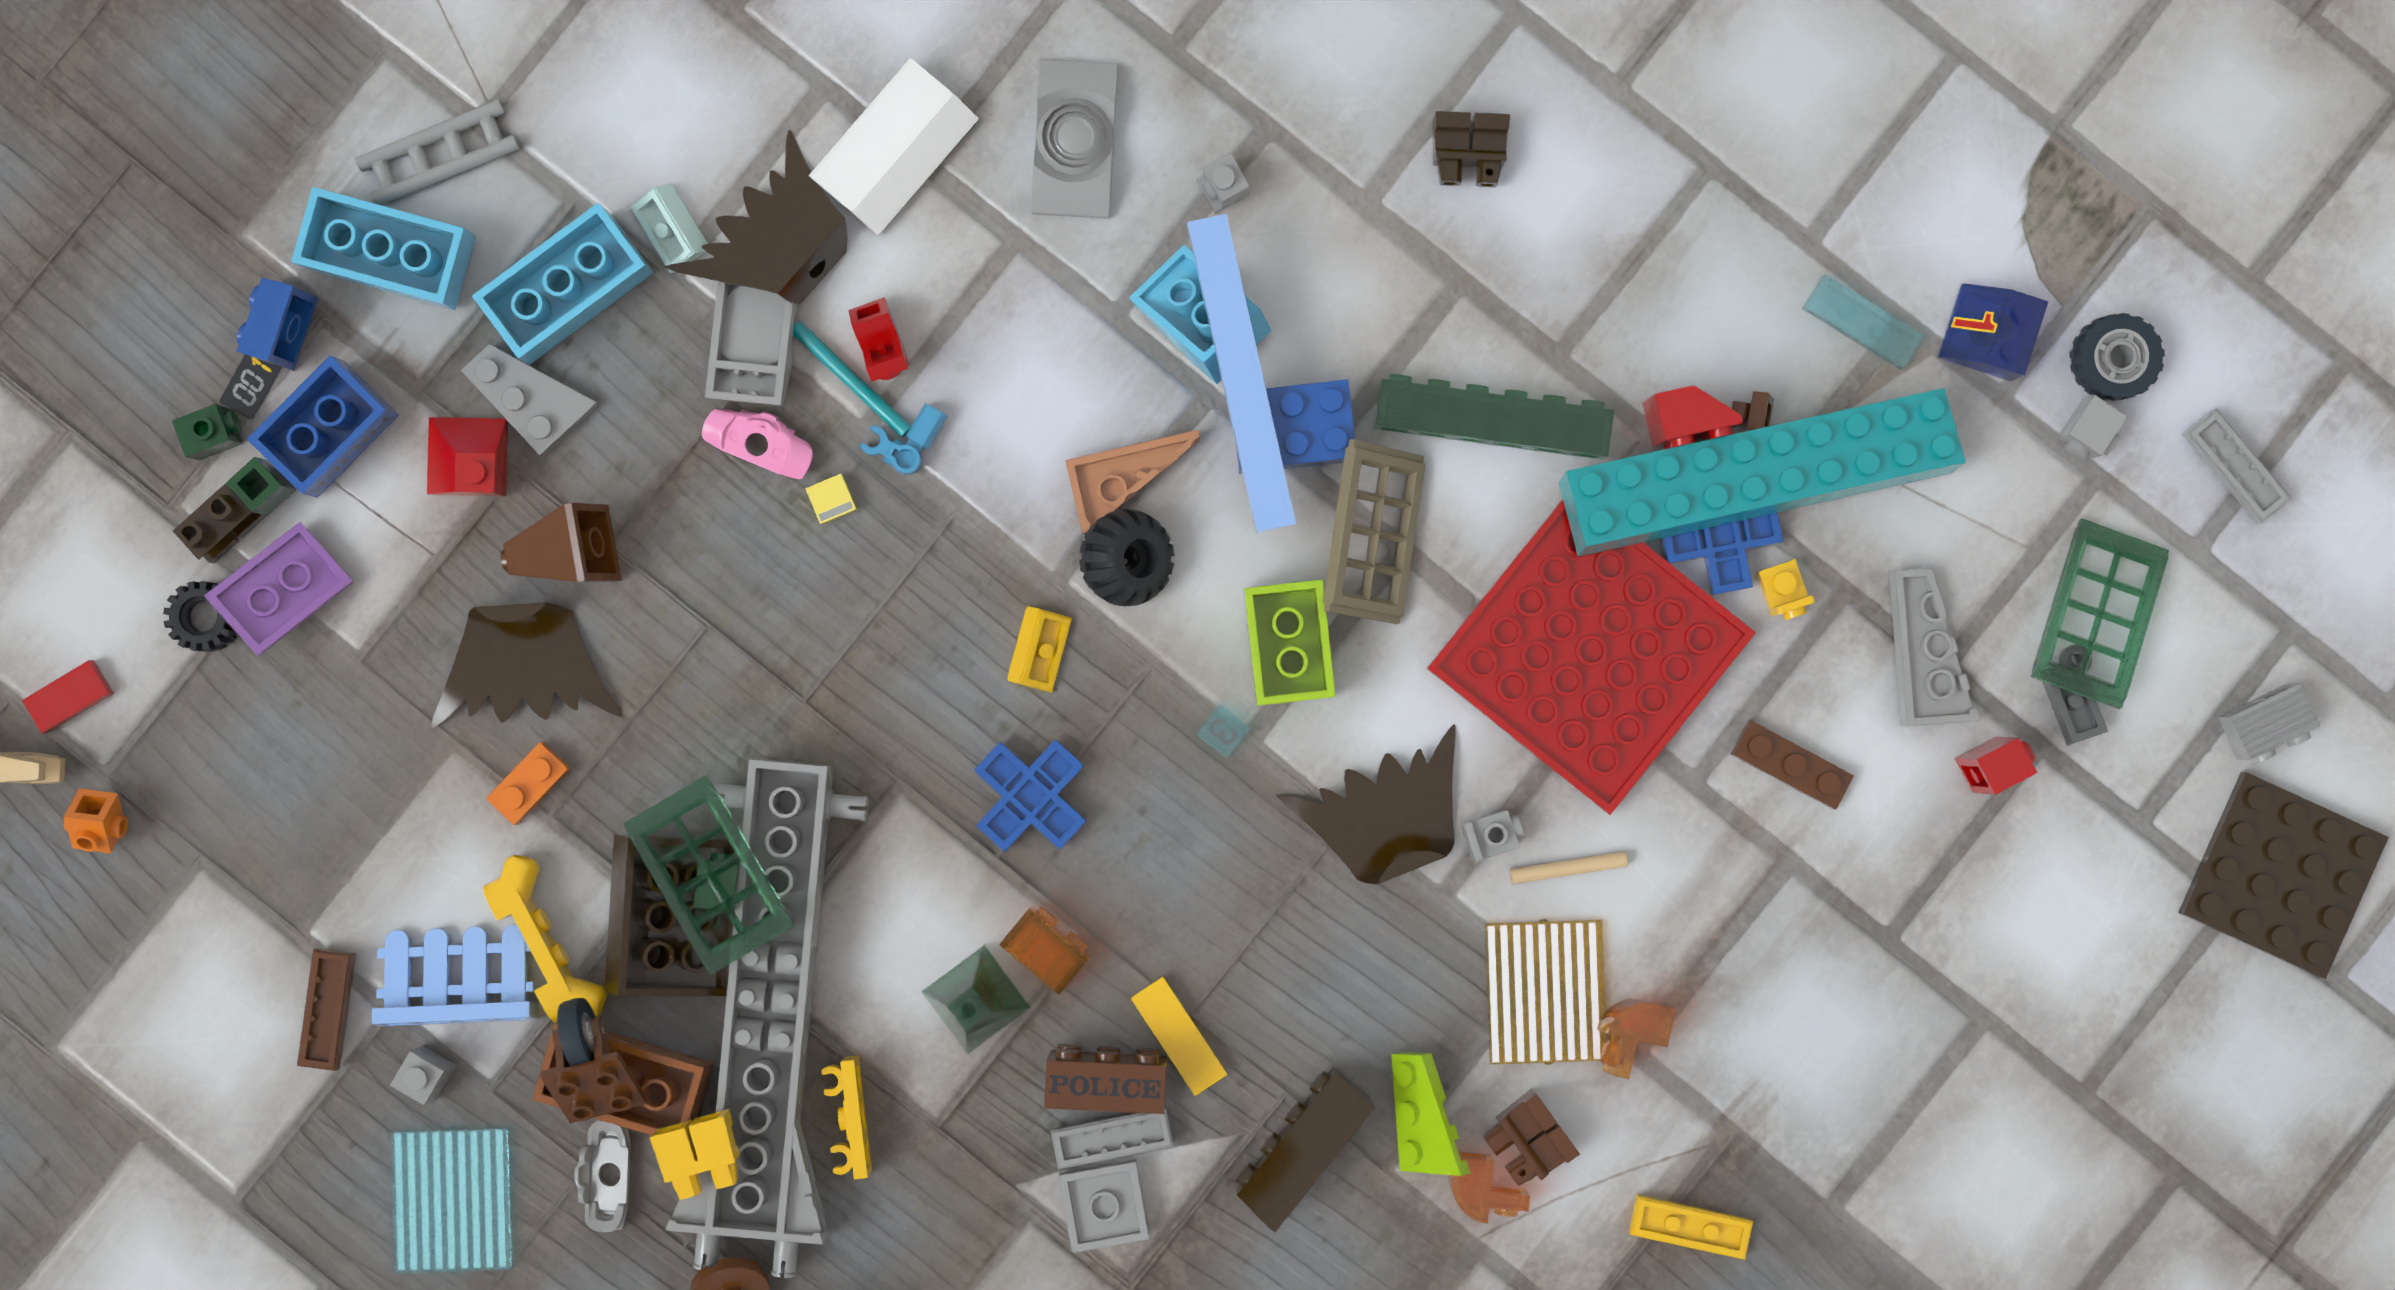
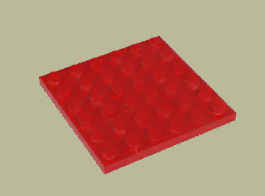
M1562 498L1426 669L1605 813L1611 815L1756 632L1644 542L1578 557Z

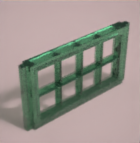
M2081 518L2071 540L2032 667L2031 677L2116 709H2122L2128 695L2169 558V550ZM2087 544L2114 554L2108 576L2080 567ZM2121 557L2149 566L2142 589L2115 580ZM2077 575L2105 585L2098 608L2071 598ZM2112 588L2139 597L2133 621L2105 611ZM2068 606L2095 616L2089 639L2061 629ZM2103 619L2130 629L2123 652L2096 642ZM2058 638L2086 648L2079 671L2051 661ZM2093 650L2121 660L2114 683L2086 674Z
M708 775L703 776L623 823L640 856L710 975L794 927L789 914ZM706 802L718 824L692 839L680 816ZM673 821L686 843L659 858L647 836ZM724 832L736 854L709 868L698 846ZM691 851L703 873L677 888L665 865ZM741 862L753 884L727 899L715 876ZM708 881L720 904L694 918L682 896ZM758 892L770 914L744 929L732 907ZM725 911L737 934L711 948L699 926Z

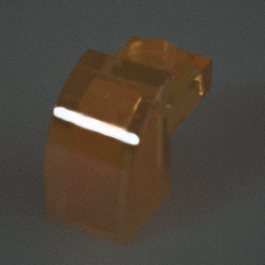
M1627 999L1611 1006L1604 1013L1597 1027V1030L1611 1034L1610 1041H1606L1602 1049L1601 1062L1604 1064L1603 1071L1616 1077L1629 1079L1638 1041L1668 1047L1676 1009L1640 999Z
M1458 1151L1461 1161L1467 1160L1471 1174L1464 1176L1449 1175V1186L1458 1206L1467 1216L1478 1222L1488 1224L1489 1208H1495L1494 1213L1497 1215L1509 1217L1518 1216V1211L1529 1212L1530 1195L1526 1189L1492 1186L1494 1160L1490 1154Z

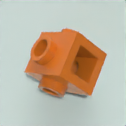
M79 788L64 815V830L69 834L72 848L87 852L96 851L111 854L118 840L125 836L128 827V819L123 815L118 793Z

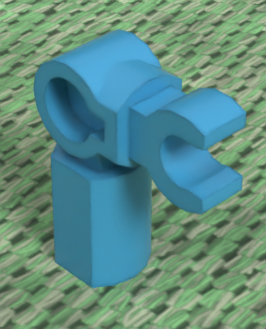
M925 403L905 436L909 439L906 444L898 439H895L893 442L890 441L887 433L882 428L872 425L870 430L879 435L880 443L876 447H869L861 443L860 448L870 456L883 455V462L892 466L901 474L913 475L921 469L923 463L921 452L924 448L927 450L930 448L948 416Z

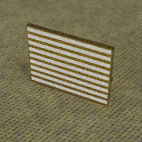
M1541 919L1539 922L1485 923L1490 1064L1545 1063L1546 1065H1551L1553 1062L1607 1061L1602 920L1547 921L1546 919Z

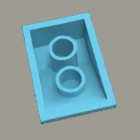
M1183 245L1129 299L1198 369L1214 383L1218 384L1222 379L1194 254L1188 247ZM1245 296L1257 346L1272 330L1261 309Z

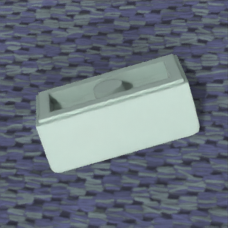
M672 185L654 187L631 207L665 266L694 261L707 253L702 249L703 245L708 244ZM668 269L669 273H674V272H675V271H672V270Z

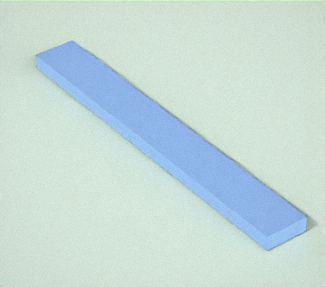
M1227 214L1190 221L1187 223V228L1256 533L1294 525L1296 521Z

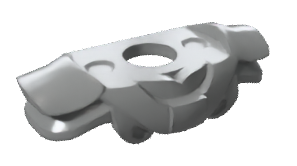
M596 1120L588 1130V1141L580 1149L579 1161L574 1171V1180L578 1189V1201L585 1204V1222L587 1226L593 1231L612 1232L623 1229L629 1206L631 1142L628 1128L601 1120ZM606 1163H613L620 1170V1180L615 1185H608L601 1178V1169Z

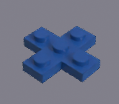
M1777 512L1661 538L1665 560L1670 564L1704 557L1711 595L1752 588L1746 549L1782 543L1783 537Z
M1056 739L1030 767L1006 745L999 742L974 771L998 792L1002 798L976 826L1004 852L1030 824L1036 827L1060 850L1087 821L1059 795L1062 789L1084 767V764Z

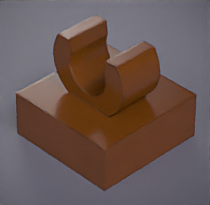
M1753 391L1751 403L1733 401L1731 409L1742 415L1743 422H1748V431L1769 427L1774 398L1767 392Z

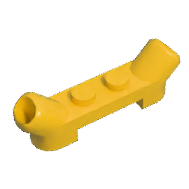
M515 854L507 857L501 877L485 884L483 892L497 921L513 916L540 967L547 984L534 990L544 1011L554 1023H557L558 1007L562 1002L574 998H584L590 1004L595 1017H598L607 997V992L604 991L605 987L573 977L567 966L570 963L567 951L561 943H555L549 932L552 929V924L548 915L542 908L537 909L532 899L541 869L539 862L535 859Z

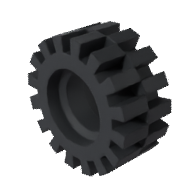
M206 581L188 582V586H179L175 589L178 593L176 596H169L167 601L172 603L171 607H164L163 614L169 615V620L163 622L165 628H171L172 630L168 634L170 638L179 641L177 645L182 648H190L192 651L214 652L215 649L222 650L226 648L227 642L233 643L237 639L234 636L235 631L218 612L216 624L208 631L201 632L197 630L191 622V612L194 606L200 602L207 601L204 595L219 583Z

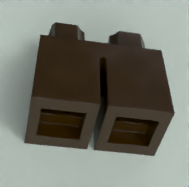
M1435 112L1433 117V166H1438V177L1441 186L1461 185L1462 167H1476V186L1492 188L1497 186L1501 168H1503L1507 160L1506 146L1510 114L1475 113L1471 120V112ZM1470 128H1471L1470 149H1469V130H1470Z
M225 483L180 523L173 532L198 560L204 557L209 563L214 564L240 541L237 537L243 538L267 515L251 512Z

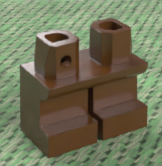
M1532 1088L1495 1117L1498 1123L1483 1136L1496 1156L1513 1144L1521 1152L1520 1156L1505 1166L1518 1186L1532 1180L1536 1176L1542 1181L1548 1176L1549 1172L1564 1162L1569 1163L1580 1155Z

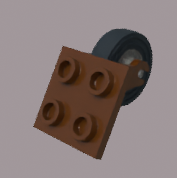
M574 998L562 1002L557 1012L558 1028H554L552 1031L556 1067L540 1071V1078L570 1123L586 1121L594 1117L645 1105L646 1097L619 1052L610 1053L607 1029L605 1024L601 1025V1017H595L590 1004L584 998Z

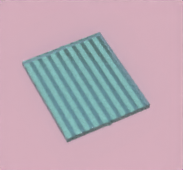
M448 1127L446 1130L391 1132L394 1273L450 1272L456 1274L458 1271L512 1270L513 1234L510 1127L454 1129L453 1127Z

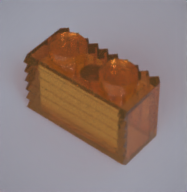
M1030 906L999 945L1060 995L1091 955L1085 951L1089 945L1073 931L1065 935L1055 926L1059 920L1044 907L1040 906L1036 911Z

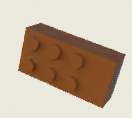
M554 1023L553 1029L558 1028L557 1023ZM607 1031L610 1053L619 1052L644 1093L646 1104L629 1108L625 1111H617L594 1117V1119L652 1135L657 1129L687 1120L693 1121L700 1116L715 1062ZM552 1032L540 1071L556 1067L555 1045ZM539 1074L532 1100L560 1108Z

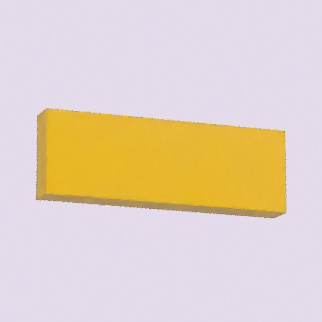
M1164 976L1131 996L1130 999L1194 1096L1227 1075L1226 1070Z
M1636 1194L1629 1234L1745 1260L1753 1221L1749 1218Z

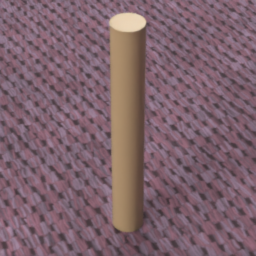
M1625 851L1513 868L1510 869V878L1512 884L1628 867V860Z

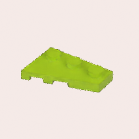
M1397 1052L1391 1054L1400 1171L1452 1176L1471 1174L1467 1160L1461 1161L1455 1140L1459 1139L1455 1124L1449 1125L1443 1106L1446 1096L1432 1054L1419 1052Z

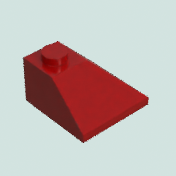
M429 417L427 495L506 497L508 421L500 418Z

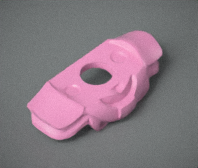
M714 409L703 424L702 437L705 441L724 452L777 474L801 479L807 473L812 463L813 449L810 444L795 436V430L788 428L779 420V417L765 411L762 413L749 412L744 409L740 412L730 409ZM753 433L764 435L768 441L767 451L761 456H755L747 449V439Z

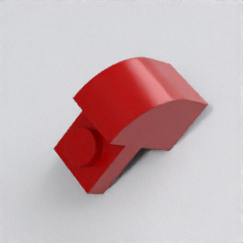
M885 297L848 310L851 326L862 350L865 367L871 382L879 379H893L902 371L908 369V366H910Z

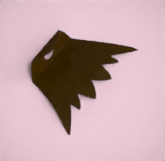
M788 130L785 151L786 178H783L774 170L770 171L769 179L773 195L745 186L743 188V198L750 218L743 216H720L715 219L718 227L730 243L705 244L702 246V249L714 256L713 258L670 264L665 266V268L682 274L772 292L790 303L801 304L846 254V220L830 202L821 187L809 177L811 171L802 156L792 132ZM818 257H824L825 260L818 263L809 272L812 262Z
M547 602L473 607L468 613L464 635L442 696L433 715L430 728L432 729L442 723L466 700L468 716L472 717L482 707L488 696L491 699L496 716L502 723L513 714L522 696L527 705L539 717L547 720L551 713L555 692H557L565 704L574 710H578L577 693H579L586 700L604 711L622 717V714L606 691L589 659L572 610Z
M1455 724L1443 736L1428 764L1422 750L1418 749L1410 765L1409 774L1404 771L1391 754L1386 753L1378 770L1377 784L1357 771L1345 770L1344 781L1347 799L1325 788L1319 789L1325 805L1295 796L1277 795V797L1332 848L1360 882L1380 884L1443 859L1449 855L1455 843L1452 815Z

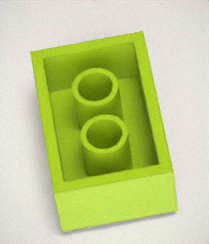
M1323 579L1244 588L1256 706L1336 697L1327 614L1324 611L1325 603H1323Z

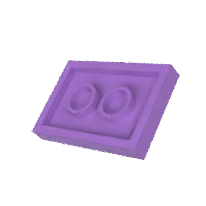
M299 522L204 596L259 657L349 587L353 581L305 526Z

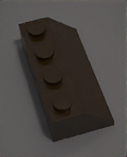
M1334 1067L1328 1074L1322 1071L1309 1087V1090L1313 1092L1304 1105L1298 1101L1284 1119L1288 1122V1125L1280 1135L1273 1132L1260 1149L1264 1155L1255 1166L1249 1162L1235 1180L1239 1184L1236 1188L1237 1196L1274 1233L1375 1108L1370 1096Z

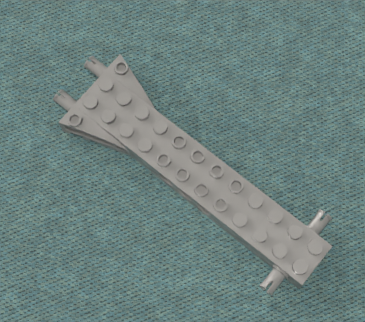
M749 759L746 786L711 782L709 793L724 794L725 797H708L709 807L743 809L744 812L716 1112L730 1109L733 1121L731 1127L735 1143L739 1147L741 1155L736 1161L739 1179L736 1184L716 1189L711 1170L698 1173L703 1191L696 1196L683 1200L679 1199L675 1211L666 1226L665 1231L697 1234L693 1268L696 1270H701L702 1266H708V1269L716 1266L719 1255L720 1236L775 1241L771 1275L780 1278L781 1273H784V1278H793L797 1275L798 1243L823 1245L829 1236L812 1162L800 1125L828 824L832 817L866 821L868 810L853 809L852 806L866 807L869 803L868 796L834 794V790H832L833 765Z

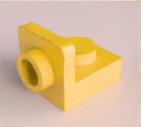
M1796 559L1756 572L1771 616L1783 614L1784 620L1806 614L1805 606L1815 603L1813 595L1808 596Z

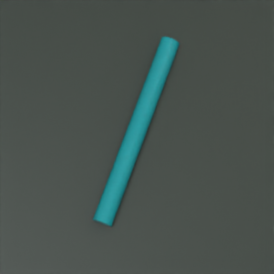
M801 321L794 324L793 336L903 438L908 433L911 425Z

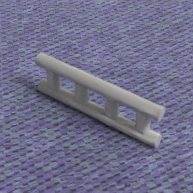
M500 99L356 157L355 161L361 172L373 168L381 189L370 193L372 202L378 205L387 204L520 149L514 134L502 138L495 121V117L506 113ZM480 124L488 145L467 153L459 132ZM445 139L453 159L431 168L423 147ZM409 153L417 174L395 183L387 162Z

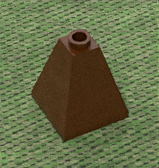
M572 502L564 504L503 544L504 550L501 552V564L504 570L508 572V575L572 582L622 581L609 505Z

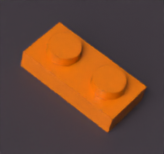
M539 742L486 799L513 825H518L571 768L544 742Z

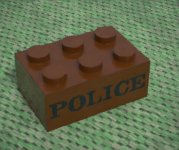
M1058 1045V1050H1051L1046 1060L1044 1108L1164 1114L1167 1056H1159V1050L1152 1048L1136 1049V1054H1120L1119 1047L1099 1046L1097 1047V1052H1081V1046Z

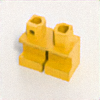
M730 1109L701 1116L693 1121L687 1120L657 1129L649 1137L664 1182L672 1181L680 1200L696 1196L703 1191L698 1173L711 1170L716 1189L734 1185L739 1180L736 1161L741 1153L735 1143L731 1127L733 1121Z

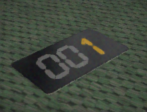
M244 355L220 398V403L249 419H253L282 367Z

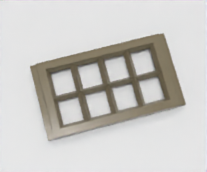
M1349 440V447H1346L1325 584L1324 611L1391 624L1400 623V617H1403L1425 472L1424 456L1359 440ZM1361 465L1379 468L1375 493L1358 490ZM1389 471L1406 475L1403 499L1385 496ZM1356 499L1374 502L1370 527L1353 524ZM1384 505L1401 508L1398 533L1380 529ZM1351 533L1369 536L1365 561L1348 558ZM1379 538L1396 542L1393 567L1375 563ZM1346 567L1364 570L1360 595L1342 592ZM1374 572L1391 575L1388 600L1370 597Z

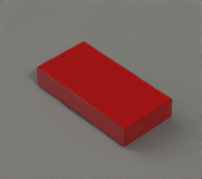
M88 660L26 697L22 702L41 734H47L114 693L95 661Z

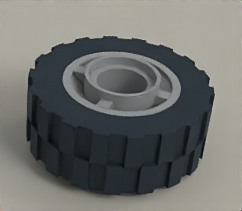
M2128 313L2100 317L2091 321V324L2085 325L2080 330L2081 333L2074 338L2072 342L2074 344L2073 349L2069 354V358H2071V373H2074L2077 384L2081 385L2089 395H2096L2102 400L2110 399L2111 401L2136 397L2135 395L2143 394L2149 390L2148 387L2151 384H2155L2158 380L2159 372L2163 370L2164 364L2162 361L2165 356V350L2162 349L2161 345L2163 341L2160 335L2156 334L2155 328L2150 323L2147 324L2139 316L2133 317ZM2114 347L2120 349L2123 354V362L2120 367L2113 365L2110 360V353Z

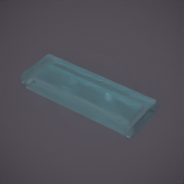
M1826 274L1821 277L1802 308L1900 370L1906 366L1924 337L1920 332Z

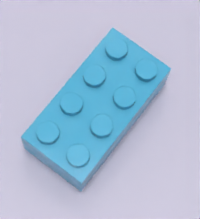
M312 187L291 262L309 271L456 310L476 236L459 226Z
M598 202L473 294L472 297L516 357L530 365L654 272L610 212Z

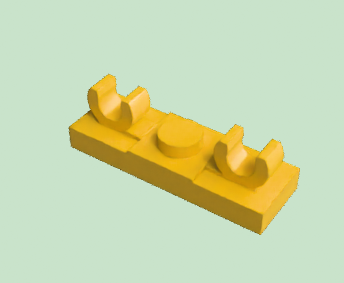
M859 1055L845 1057L840 1062L841 1067L832 1064L825 1066L821 1070L822 1075L834 1074L838 1078V1085L825 1088L824 1095L836 1096L842 1090L844 1092L843 1107H838V1122L840 1130H846L849 1144L844 1142L836 1143L830 1148L831 1153L843 1152L847 1156V1163L834 1166L833 1173L842 1175L853 1168L854 1180L868 1178L872 1172Z

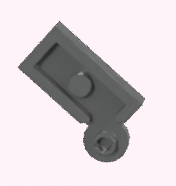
M2070 645L2060 653V665L2039 672L2067 746L2108 732L2089 680L2083 676L2091 667V654L2082 645Z

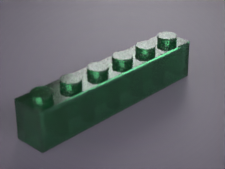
M1389 374V380L1381 379L1379 383L1373 426L1375 430L1599 460L1609 456L1615 410L1604 409L1605 403L1601 401L1582 400L1581 405L1567 404L1566 397L1543 395V400L1527 398L1528 392L1506 389L1504 395L1489 393V387L1476 384H1467L1466 390L1450 388L1451 382L1439 379H1428L1427 385L1412 383L1411 376L1401 374Z

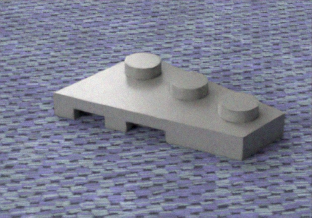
M490 344L461 370L532 448L543 457L600 405Z

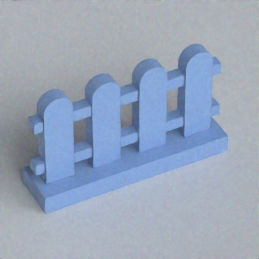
M510 925L502 933V943H489L487 931L474 926L465 931L463 945H450L449 934L442 929L434 928L425 934L424 946L412 947V940L408 933L401 930L391 931L386 936L385 948H377V958L385 959L384 988L377 989V999H384V1008H372V1024L384 1027L539 1019V1004L528 1001V992H534L535 982H528V952H531L517 925ZM489 954H502L501 983L489 984ZM463 955L462 985H450V956ZM424 957L423 987H411V958ZM489 994H501V1002L489 1003ZM462 995V1004L450 1005V996ZM423 997V1006L411 1007V998Z

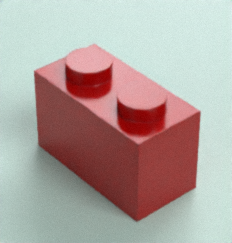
M1994 737L1954 758L1973 793L1996 795L2038 773L2033 765L2036 758L2027 742L2020 741L2019 737Z

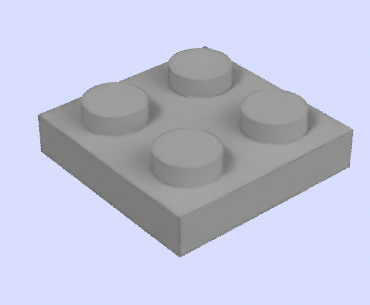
M1136 1159L1059 1173L1072 1253L1149 1239Z

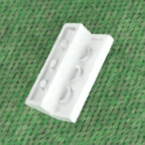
M909 59L810 173L809 177L834 200L846 207L873 233L879 235L979 118L954 93L914 60Z

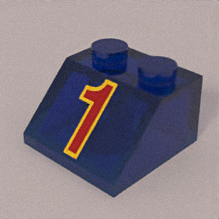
M1962 283L1937 358L2008 381L2025 376L2049 301L2012 289Z

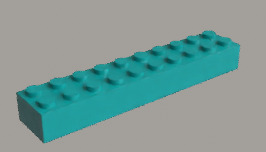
M1945 388L1569 470L1562 476L1559 486L1577 555L1580 557L1952 474L1966 463Z

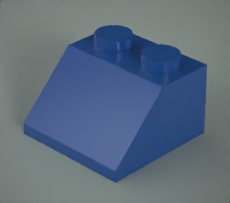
M261 278L259 286H255L250 295L249 305L251 310L247 322H244L239 328L237 334V344L239 346L236 352L294 371L319 298L292 285Z

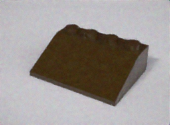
M614 834L604 991L616 996H727L735 911L693 908L698 861L710 860L711 853H724L735 855L734 862L739 863L740 840Z

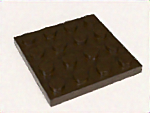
M2241 772L2178 913L2312 975L2326 979L2389 837L2252 774Z

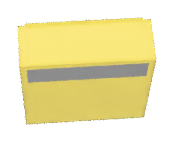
M838 474L805 488L821 525L858 510L843 474Z

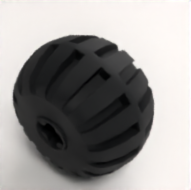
M1124 509L1106 514L1090 526L1085 533V541L1081 542L1079 553H1082V559L1079 560L1081 572L1084 573V581L1094 591V594L1113 605L1124 607L1137 606L1151 600L1165 588L1169 582L1168 575H1171L1174 563L1171 562V556L1175 555L1173 544L1169 543L1171 540L1169 534L1160 525V522L1141 511ZM1124 558L1128 560L1126 565L1124 564Z

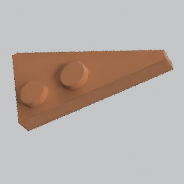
M1194 430L1065 460L1082 534H1085L1090 526L1096 523V520L1110 512L1116 511L1200 441L1199 431Z

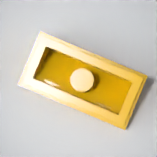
M1026 607L1007 680L1052 693L1072 618L1039 608Z

